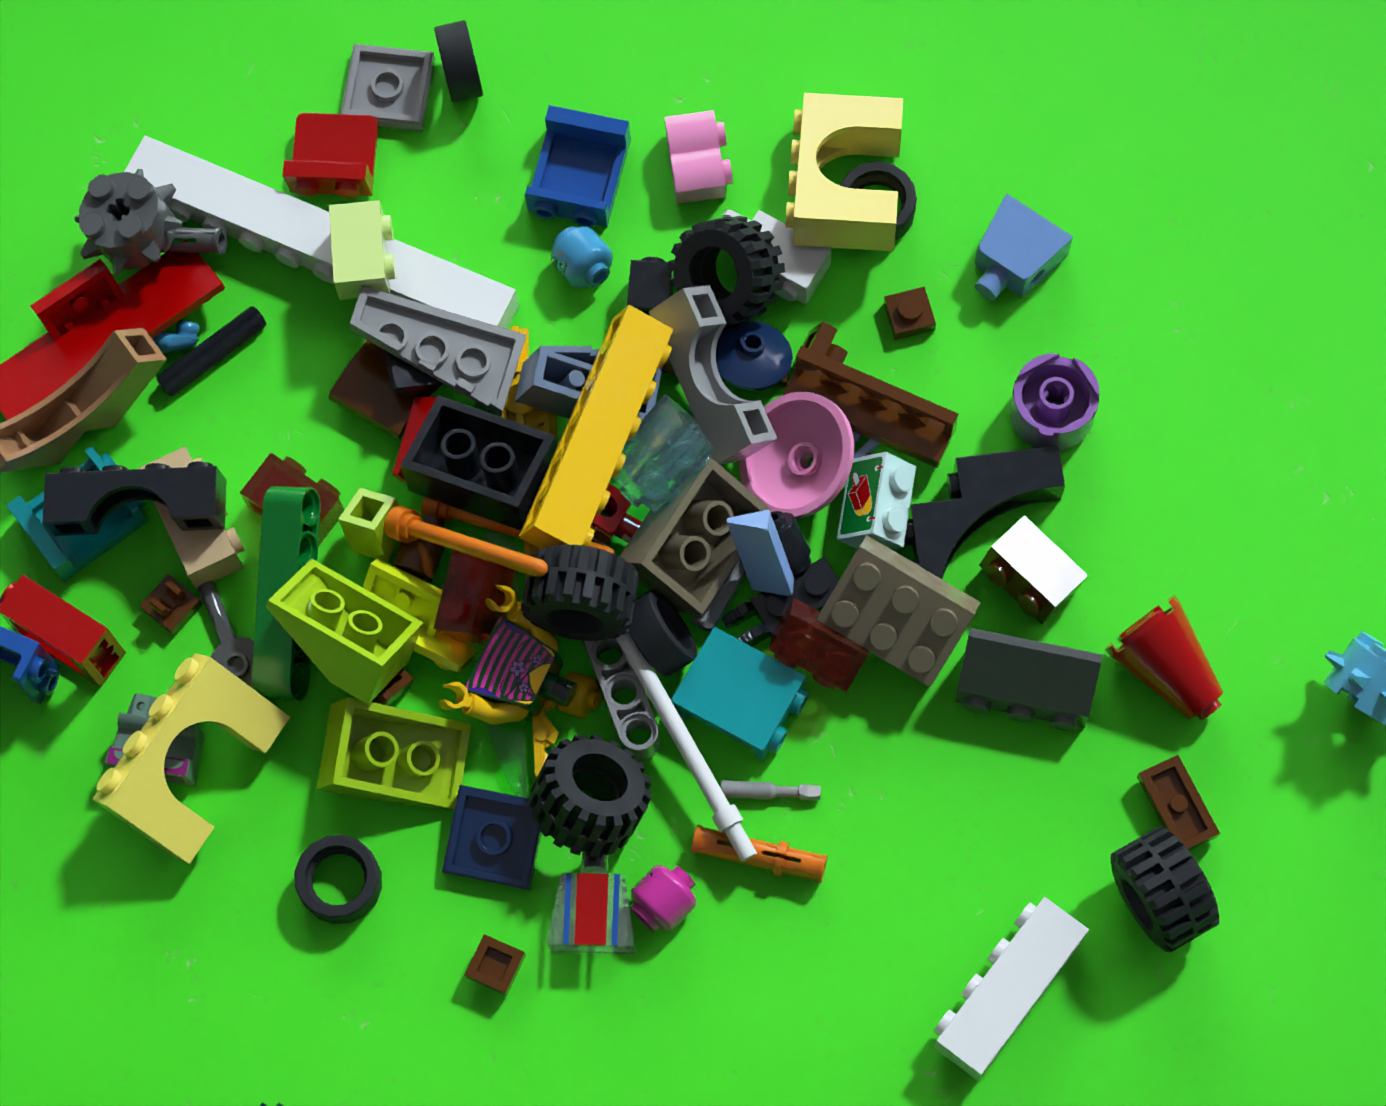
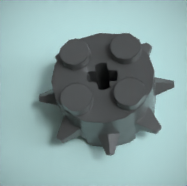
M137 169L135 174L121 172L108 176L102 174L95 177L88 185V191L79 207V215L75 216V222L79 223V228L87 238L80 252L81 256L84 259L103 255L112 263L113 274L116 275L120 273L122 268L128 270L144 268L149 265L147 263L148 260L157 263L161 260L160 251L163 249L165 253L167 252L176 235V228L182 226V221L175 218L168 205L177 189L172 183L154 187L144 177L143 169Z

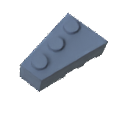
M540 346L523 362L515 402L570 419L599 349H592V346ZM657 368L652 379L657 383L652 397L645 405H641L637 417L641 418V424L632 440L652 424L662 368Z

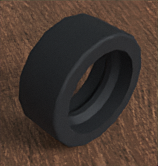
M462 20L434 27L452 103L483 96L466 21Z
M879 161L861 164L847 174L840 186L862 189L865 186L877 184L898 191L901 209L896 218V241L903 237L913 224L917 202L914 184L906 172L893 164Z
M649 590L635 599L629 635L646 661L663 676H671L694 661L697 656V649L693 637L682 617L667 598L657 590Z
M345 835L326 836L312 843L301 854L294 871L295 889L303 905L318 919L332 924L351 923L365 916L377 903L382 889V871L371 850L359 840ZM335 854H345L353 857L361 864L364 871V885L361 892L354 900L344 905H331L323 902L313 889V874L316 867L323 859Z

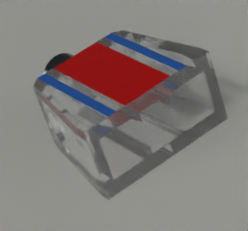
M582 852L581 873H562L547 936V945L550 952L635 954L634 933L625 875L608 874L609 855L606 856L603 852H600L598 857H588L586 852Z

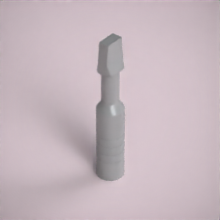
M721 781V790L726 798L771 800L775 797L799 798V800H820L821 786L800 784L799 787L776 786L772 782Z

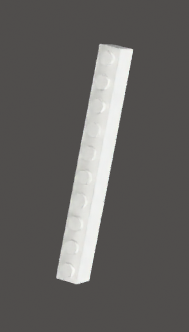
M144 136L124 172L135 174L137 169H143L144 177L154 187L172 183L177 190L168 205L176 219L182 222H187L191 219L202 224V227L207 229L224 228L227 235L238 239L245 248L260 253L262 250L272 253L281 263L292 268H298L299 265L312 270L313 274L319 279L334 284L330 217L328 211L153 138ZM398 240L387 241V254H394L396 264V279L389 280L390 294L508 329L519 308L516 289Z

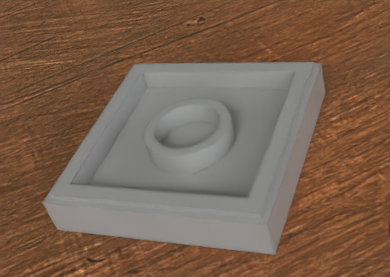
M354 44L341 114L374 116L377 119L378 127L423 131L435 63L434 52Z

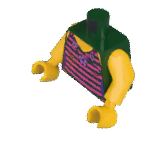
M496 585L499 590L504 592L505 602L503 605L498 606L493 600L486 598V605L493 611L507 612V618L499 615L465 686L460 682L443 685L445 688L452 689L456 693V701L453 704L445 699L439 700L440 707L444 710H453L461 707L464 714L491 725L518 722L527 715L537 717L547 699L568 707L576 693L577 683L558 676L563 667V660L558 653L557 640L553 634L536 627L529 620L525 619L521 611L522 602H516L515 592L510 587Z

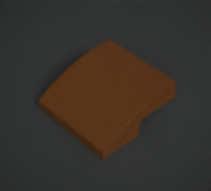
M368 340L344 369L328 397L329 400L397 440L404 434L415 398L392 391L382 348Z

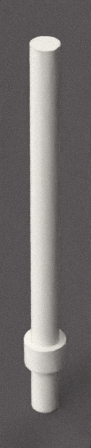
M629 632L625 635H620L616 640L713 810L714 815L711 818L720 833H726L741 862L752 858L757 852L740 824L743 818L735 804L730 805L655 671L640 653Z

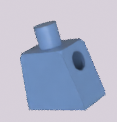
M1006 194L976 252L975 265L984 272L975 284L976 290L983 297L992 301L999 296L1005 287L1019 296L1026 295L1068 256L1073 236L1009 194Z

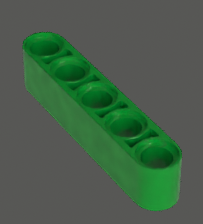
M272 486L266 491L263 500L252 688L270 700L301 701L306 696L309 688L311 659L270 613L266 605L268 600L309 560L314 559L317 561L321 504L318 492L312 487Z

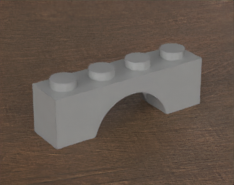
M711 286L683 288L650 310L651 317L673 329L667 343L672 347L669 355L672 369L680 382L689 403V409L697 421L704 437L706 448L712 458L720 465L742 461L777 440L761 400L748 401L737 397L725 386L719 375L716 363V347L719 336L727 323Z

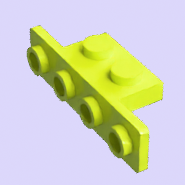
M379 558L370 564L363 588L424 622L413 651L433 660L438 667L455 672H461L475 659L477 653L475 648L441 632L453 595Z

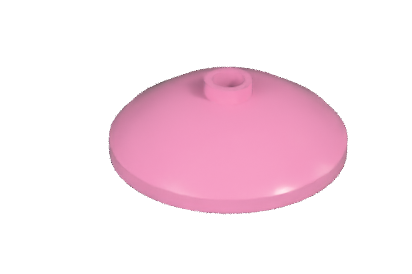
M793 392L776 398L764 407L777 440L746 459L739 461V473L742 484L771 509L770 512H788L793 514L795 519H800L815 514L826 507L845 485L853 464L854 437L846 415L831 400L811 392ZM814 456L811 466L808 467L809 460Z

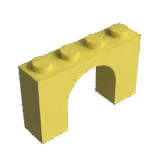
M804 93L803 110L795 109L793 134H801L800 140H792L791 165H798V171H789L788 196L796 197L795 203L787 202L785 228H793V245L894 251L898 191L846 188L827 179L820 169L829 161L846 155L899 157L903 98Z
M197 653L180 664L174 675L176 681L167 694H162L154 701L149 710L150 718L141 731L134 732L128 738L123 747L124 755L115 768L108 769L102 775L96 787L98 792L92 799L171 856L188 864L191 863L215 827L178 801L171 793L164 775V762L172 741L181 731L195 723L213 721L250 749L266 753L290 719L289 715L213 658Z

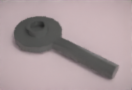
M207 581L201 584L198 590L220 642V645L216 647L210 657L252 688L254 641L250 638L235 636L214 582Z

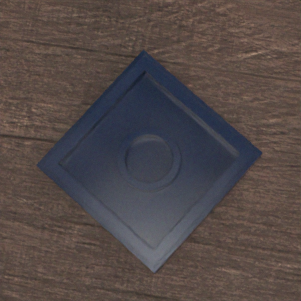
M459 785L442 873L530 890L542 834L539 829L542 824L534 822L531 816L534 808L529 806V798Z

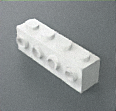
M1046 897L1042 899L1037 907L1031 902L1025 907L1014 923L1020 928L1011 942L1002 938L987 959L994 965L984 978L977 973L974 975L960 995L966 999V1002L957 1014L949 1009L933 1031L939 1036L934 1048L977 1081L982 1077L1089 931L1087 927Z

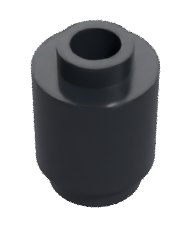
M781 511L770 512L793 576L798 575L811 564L809 556L811 549L793 514L788 512L782 513Z

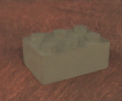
M685 457L619 557L631 563L639 573V581L650 590H657L663 594L677 612L703 615L740 558L727 525V518L768 509L770 511L771 509L713 458Z
M866 535L816 620L928 687H931L974 617L980 602Z

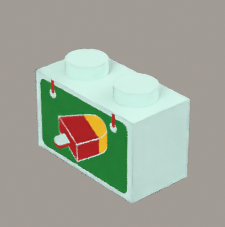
M888 452L853 458L852 468L845 486L837 540L858 549L866 535L890 549L904 547L916 466Z

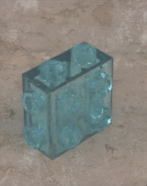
M665 394L641 420L639 429L632 440L626 441L622 453L626 455V459L614 480L622 486L619 491L631 504L639 508L643 503L655 513L662 505H667L676 498L680 491V486L692 473L700 472L707 465L714 448L697 421Z

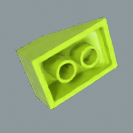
M314 559L309 560L268 600L266 605L270 613L330 683L368 705L408 663L424 623Z
M351 697L343 698L331 704L317 790L355 798L454 811L459 785H462L471 724L370 702L368 705L359 699Z

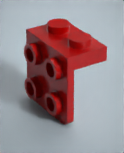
M299 114L296 118L292 160H284L282 176L290 192L305 196L317 194H334L348 198L373 196L378 138L377 119L371 115Z

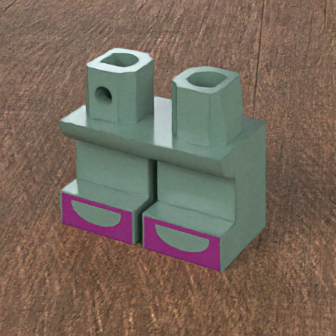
M136 693L131 701L128 713H119L117 722L118 732L114 746L109 747L105 761L109 768H115L124 755L123 747L128 738L134 732L141 731L150 718V707L157 698ZM199 723L185 728L170 744L164 762L166 782L195 787L204 735L199 729Z

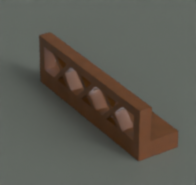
M803 346L800 347L796 355L795 371L783 393L785 395L793 392H811L831 400L843 411L853 432L936 468L939 467L952 440L959 415L954 411Z

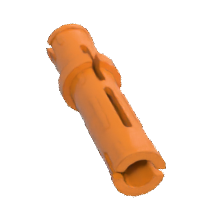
M697 825L691 847L692 853L706 854L733 862L773 870V875L779 877L786 873L822 883L828 855L789 847L790 843L780 841L778 845L749 838L757 854L741 862L725 832L720 833L719 830L706 828L702 825Z

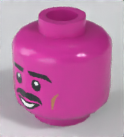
M656 865L632 888L630 895L634 903L630 906V909L651 931L656 932L659 928L664 931H672L695 908L696 898L691 889L696 884L679 866H676L671 871L665 866Z

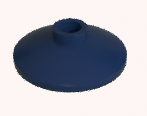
M747 320L726 325L719 336L716 347L718 372L722 381L737 389L746 391L766 390L778 385L788 375L792 365V349L785 336L766 323Z

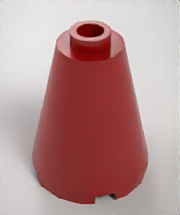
M1174 595L1167 599L1172 607L1163 611L1159 605L1119 635L1123 643L1119 648L1116 649L1110 643L1105 650L1110 657L1186 718L1191 719L1197 715L1202 721L1222 705L1218 698L1223 694V690L1180 601Z

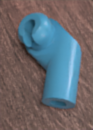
M180 320L177 322L176 333L163 331L152 338V340L162 353L193 348L199 341V338H197L199 325L196 322Z

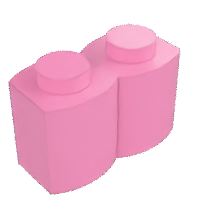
M714 110L665 117V129L677 204L726 197V185L733 184L730 159L722 160L720 147L727 146L724 122H716Z

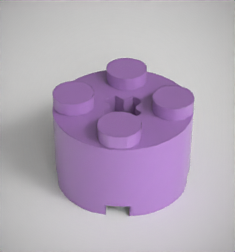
M1049 353L1032 359L1021 369L1014 384L1009 409L1013 428L1021 439L1033 446V448L1058 445L1059 451L1077 445L1087 436L1093 425L1099 403V384L1092 370L1084 362L1074 357L1072 360L1060 357L1059 354Z

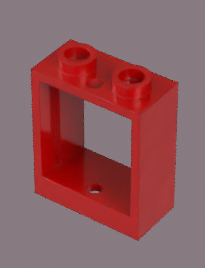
M23 574L17 583L10 584L1 595L0 615L16 633L39 642L49 655L99 687L103 686L126 654V651L107 627Z

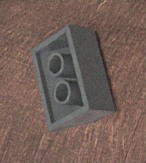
M970 628L955 702L962 703L966 710L976 713H988L990 709L1007 712L1008 718L1020 722H1031L1033 718L1051 721L1050 725L1060 730L1075 731L1077 727L1085 728L1091 710L1103 655Z

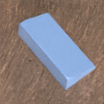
M769 509L727 518V525L752 590L784 596L792 595L794 576Z

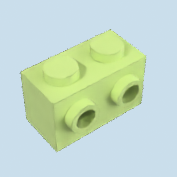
M380 200L329 205L333 281L339 299L358 298L362 286L390 294L389 280L396 279L394 254H387V241L394 240L391 215H384Z

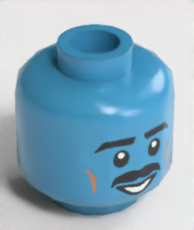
M569 227L555 238L552 245L551 261L556 270L571 286L575 288L596 287L608 278L613 254L608 245L594 230L589 227Z

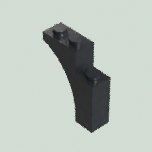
M1058 445L955 458L953 473H947L948 492L952 500L910 505L904 543L905 546L913 545L915 560L911 561L943 579L945 571L955 553L984 524L1016 508L1041 502L1061 500L1065 482Z

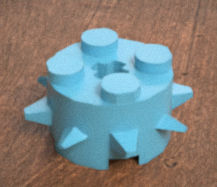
M1361 631L1357 638L1352 639L1343 654L1331 650L1325 654V658L1334 668L1324 683L1336 694H1339L1341 690L1348 693L1347 698L1355 703L1354 707L1386 725V649L1379 640Z

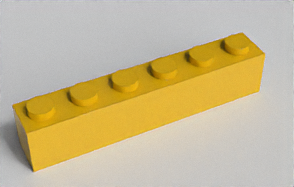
M631 305L626 306L612 319L519 534V538L540 549L553 545L589 546L595 532L594 529L590 528L595 514L599 515L604 510L610 498V492L606 490L611 477L615 478L625 462L626 455L622 453L626 441L632 440L641 424V418L637 417L641 405H645L655 391L657 383L652 380L657 368H662L671 353L672 347L667 343L673 332L672 328Z

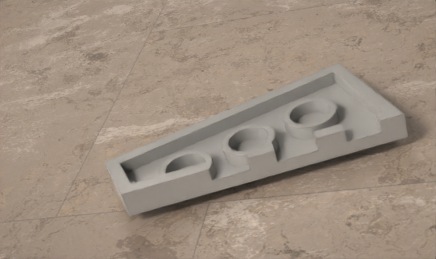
M365 286L361 288L349 330L502 417L526 334Z

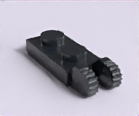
M825 557L810 564L800 574L794 576L792 595L784 596L760 592L751 597L750 602H745L729 611L721 620L727 628H731L757 615L762 624L742 633L738 637V640L752 647L768 637H771V639L777 637L821 612L839 580Z

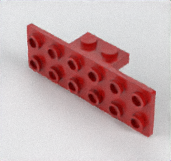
M165 253L160 256L161 260L157 263L151 262L119 285L101 259L97 260L30 305L48 333L0 364V411L8 420L51 395L76 375L93 358L113 331L144 328L149 336L154 338L225 289L224 284L198 253Z

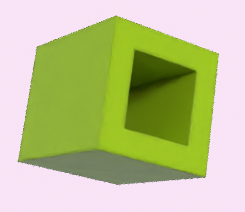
M363 488L358 489L338 519L352 552L374 559L379 558L385 562L390 560L401 542L391 539L386 535L384 522L388 512L393 507L399 506L396 498Z

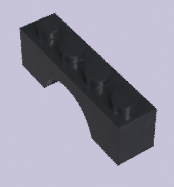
M202 461L191 462L187 467L171 468L169 465L152 463L146 465L145 469L132 470L119 465L105 466L102 468V471H86L78 467H65L60 469V473H45L43 524L54 536L96 535L105 519L121 505L136 500H150L167 507L172 519L182 531L225 529L227 480L217 466Z

